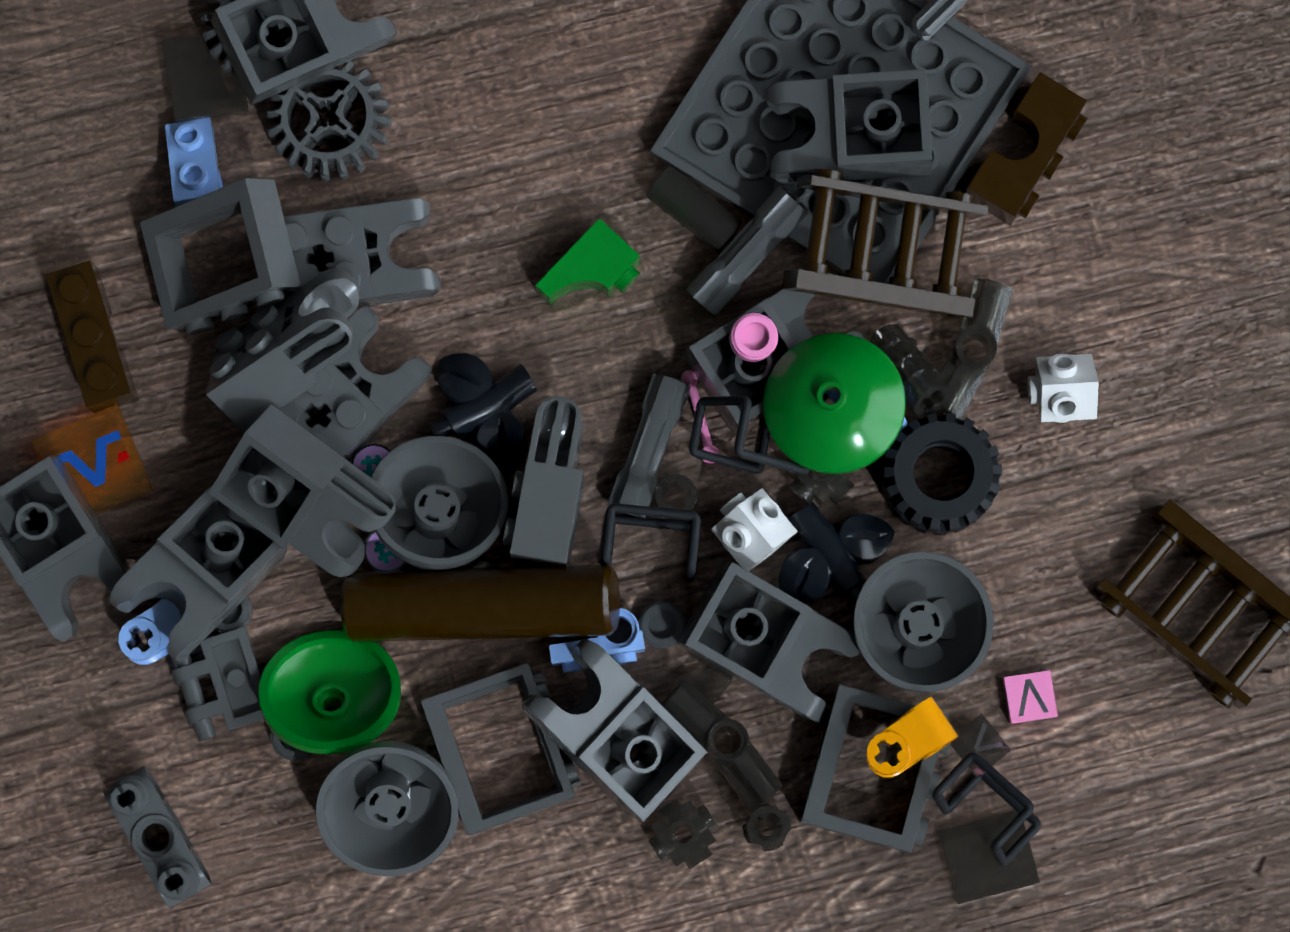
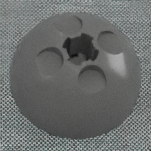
M427 436L410 440L388 453L378 464L371 477L392 494L396 504L395 513L384 527L375 530V532L391 553L413 566L428 570H448L463 566L485 553L495 542L504 526L508 512V492L503 476L495 463L484 452L465 441L446 436Z
M933 552L906 553L882 564L863 585L855 603L853 616L855 640L862 657L869 667L880 678L891 685L903 690L921 693L951 688L974 673L989 650L994 625L989 597L978 578L960 562ZM903 621H907V628L910 632L909 634H907V631L905 629V623H903Z
M378 741L359 746L350 751L330 769L317 797L316 819L319 832L327 847L342 862L367 874L397 876L408 874L427 866L444 852L457 828L458 801L449 775L430 754L404 742Z

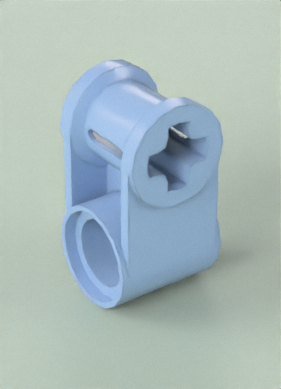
M161 599L152 608L128 621L119 632L118 643L121 651L132 662L139 665L153 664L168 655L166 646L169 643L170 632L181 619L178 608L167 599ZM141 631L147 637L153 635L148 640L150 648L145 652H142L138 647L131 648L137 643L135 635Z

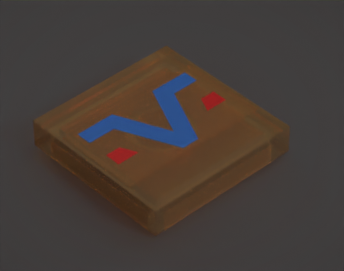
M118 404L32 440L40 461L48 456L61 457L96 515L155 491L121 407Z

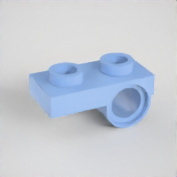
M207 117L166 124L165 132L175 207L222 188L223 184L218 168L211 118Z
M620 608L619 618L626 620L632 627V634L626 642L615 644L610 642L606 636H598L597 638L587 640L600 645L619 665L637 662L636 653L645 652L643 633L639 629L636 617L630 611ZM581 640L549 645L552 666L562 665L563 673L583 671L572 657L574 647Z

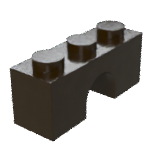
M1039 72L1011 120L1023 127L1031 135L1034 143L1033 153L1024 159L1012 160L991 150L966 190V194L974 196L973 203L988 206L990 214L1010 226L1017 215L1026 219L1040 196L1033 191L1041 176L1050 180L1064 158L1063 155L1057 152L1065 137L1074 142L1088 118L1081 114L1087 100Z
M86 261L45 274L85 406L92 413L98 414L139 401L127 359L119 347L110 319L112 311L98 268L91 261Z

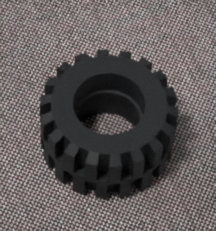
M947 412L944 416H937L936 413L927 414L923 419L917 420L916 418L908 423V426L899 432L896 440L885 453L880 473L882 474V492L886 493L888 498L887 504L891 511L895 510L901 516L899 520L905 525L910 523L917 527L916 531L922 533L927 531L935 532V535H946L947 532L952 531L956 533L964 530L972 523L974 524L993 504L992 502L1000 488L999 478L1002 475V464L999 465L997 460L1000 454L996 445L992 446L988 441L990 435L984 429L979 431L974 427V421L967 417L965 420L956 418V414ZM943 448L957 454L964 462L968 472V482L964 491L956 498L949 501L932 499L926 496L915 483L913 476L915 462L928 449Z

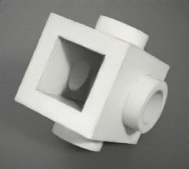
M1056 354L1053 356L1036 357L1035 376H1028L1027 391L1029 404H1037L1041 422L1065 423L1072 420L1097 419L1099 381L1092 354Z
M763 488L747 499L742 493L731 499L720 509L725 517L711 529L724 548L747 571H750L771 556L798 532L781 512L777 503L768 496Z

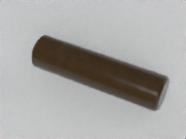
M609 564L458 568L448 570L355 571L344 579L340 608L344 632L353 642L610 636L616 631L619 623L620 592L616 571Z

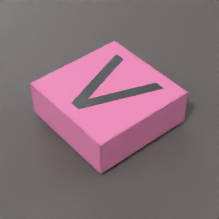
M1050 670L1002 678L1010 724L1058 717Z

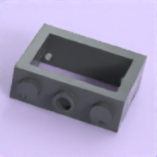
M244 178L140 222L166 329H186L187 335L211 331L214 329L213 322L217 320L233 321L244 318L250 314L248 308L255 305L265 307L269 304H279V301L285 300V293L301 288L274 179ZM242 213L258 278L197 302L181 238Z
M528 663L421 701L442 764L455 788L458 809L468 836L575 799L576 796L573 788L581 786L574 762L571 759L563 762L558 746L535 724L558 789L482 815L446 710L521 684L526 699L531 694H538L544 698L550 697L541 670L532 673Z
M839 684L832 702L800 823L902 852L912 853L914 844L918 846L923 845L929 819L921 817L926 799L934 801L933 791L940 784L942 773L934 771L938 754L947 755L950 744L929 758L920 760L900 834L824 813L853 705L896 717H901L915 707L912 704Z

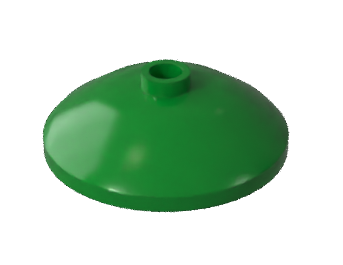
M829 333L813 336L796 344L780 358L767 380L763 409L770 435L779 449L789 459L808 470L818 473L843 474L862 469L875 462L887 452L901 430L906 410V398L903 382L898 370L880 348L854 335ZM834 389L839 391L841 396L837 403L827 404L823 401V396L828 390Z
M344 631L314 632L291 641L270 659L259 683L260 709L271 731L288 745L315 754L344 753L370 743L380 736L391 724L401 700L400 676L390 655L376 642H353ZM330 707L338 708L336 711H325Z

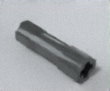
M779 185L756 211L751 221L687 288L688 292L705 309L714 315L718 314L741 289L744 281L781 240L789 236L808 215L810 210L792 192Z
M653 373L641 407L642 418L626 464L618 472L607 504L608 506L619 503L650 507L658 484L657 473L672 430L680 422L691 390L690 385L665 375ZM628 514L643 519H646L647 517L645 515Z

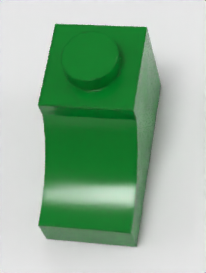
M599 218L535 285L537 294L551 305L563 295L580 289L600 290L608 297L616 289L623 293L635 282L641 273L636 269L640 265V255Z

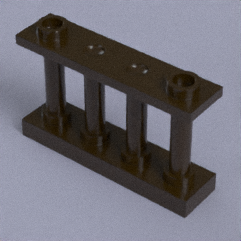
M814 169V175L797 178L796 187L815 190L816 194L806 262H801L800 269L784 271L783 290L953 318L973 317L975 298L960 296L961 288L956 287L966 217L985 216L988 213V206L973 203L974 196L966 193L946 192L945 198L843 181L841 180L842 172L829 169ZM834 194L860 198L850 269H845L844 276L828 274L829 266L824 265ZM879 202L904 206L894 277H889L888 284L873 282V273L869 272ZM923 209L948 213L938 284H933L932 291L916 289L917 281L913 280Z
M1169 499L1152 517L1159 524L1156 529L1159 534L1116 586L1106 579H1103L1095 586L1093 590L1101 596L1097 602L1118 619L1124 614L1211 686L1207 691L1209 695L1228 709L1232 705H1235L1238 709L1247 707L1252 698L1240 688L1283 635L1287 637L1290 635V596ZM1182 543L1196 554L1193 558L1195 564L1157 611L1150 616L1130 598L1173 545L1178 547ZM1219 573L1233 584L1229 588L1231 595L1192 643L1187 646L1166 628L1210 575L1215 577ZM1256 603L1269 614L1266 618L1268 624L1227 675L1224 676L1203 658L1245 606L1251 607Z

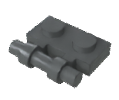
M246 627L203 640L200 645L205 657L204 660L193 663L190 654L180 661L175 660L171 656L175 670L171 671L175 685H181L188 710L184 711L187 723L194 726L199 742L216 737L211 720L216 716L223 714L228 731L264 720L259 703V683L262 674ZM210 674L218 700L206 703L198 679Z

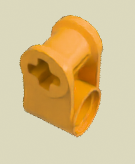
M929 697L907 711L896 720L897 722L877 734L869 742L867 747V763L876 775L883 778H892L900 775L920 760H925L934 755L959 736L935 700ZM884 743L888 748L897 746L900 749L896 755L897 765L892 767L887 761L881 764L876 761L880 754L879 745Z

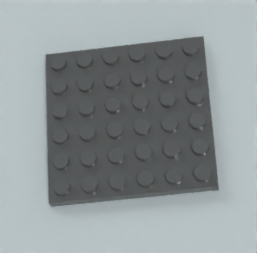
M747 0L650 150V154L752 218L778 186H784L810 210L808 215L786 237L787 240L807 251L816 191L796 187L797 183L784 184L775 181L770 176V162L778 152L796 149L809 142L815 133V128L802 117L777 115L768 106L766 91L772 84L783 81L833 78V75L927 69L932 175L845 181L945 198L946 192H954L1032 66L953 17L929 40L923 41L910 30L909 25L912 18L929 3L925 0ZM880 120L876 129L885 131L890 128L887 120ZM834 194L825 263L840 273L845 274V269H850L860 198ZM885 202L878 203L869 272L873 273V282L888 284L889 277H894L904 210L902 205ZM922 210L917 249L940 212Z

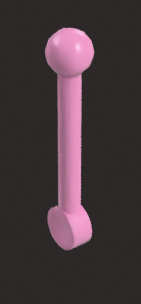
M686 370L681 375V382L691 386L689 395L695 413L697 402L700 399L697 389L699 380L693 370ZM704 415L700 434L704 447L703 450L720 454L718 448L712 444ZM703 460L708 464H714V462Z

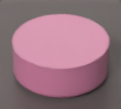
M759 313L746 314L739 318L732 326L729 335L730 346L733 352L742 360L748 362L761 361L767 358L777 346V328L773 321L765 315Z

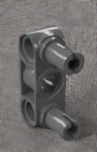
M142 766L103 789L104 796L156 889L169 908L176 906L212 885L207 870L146 766ZM151 824H161L168 830L170 838L166 848L156 850L148 845L145 836Z

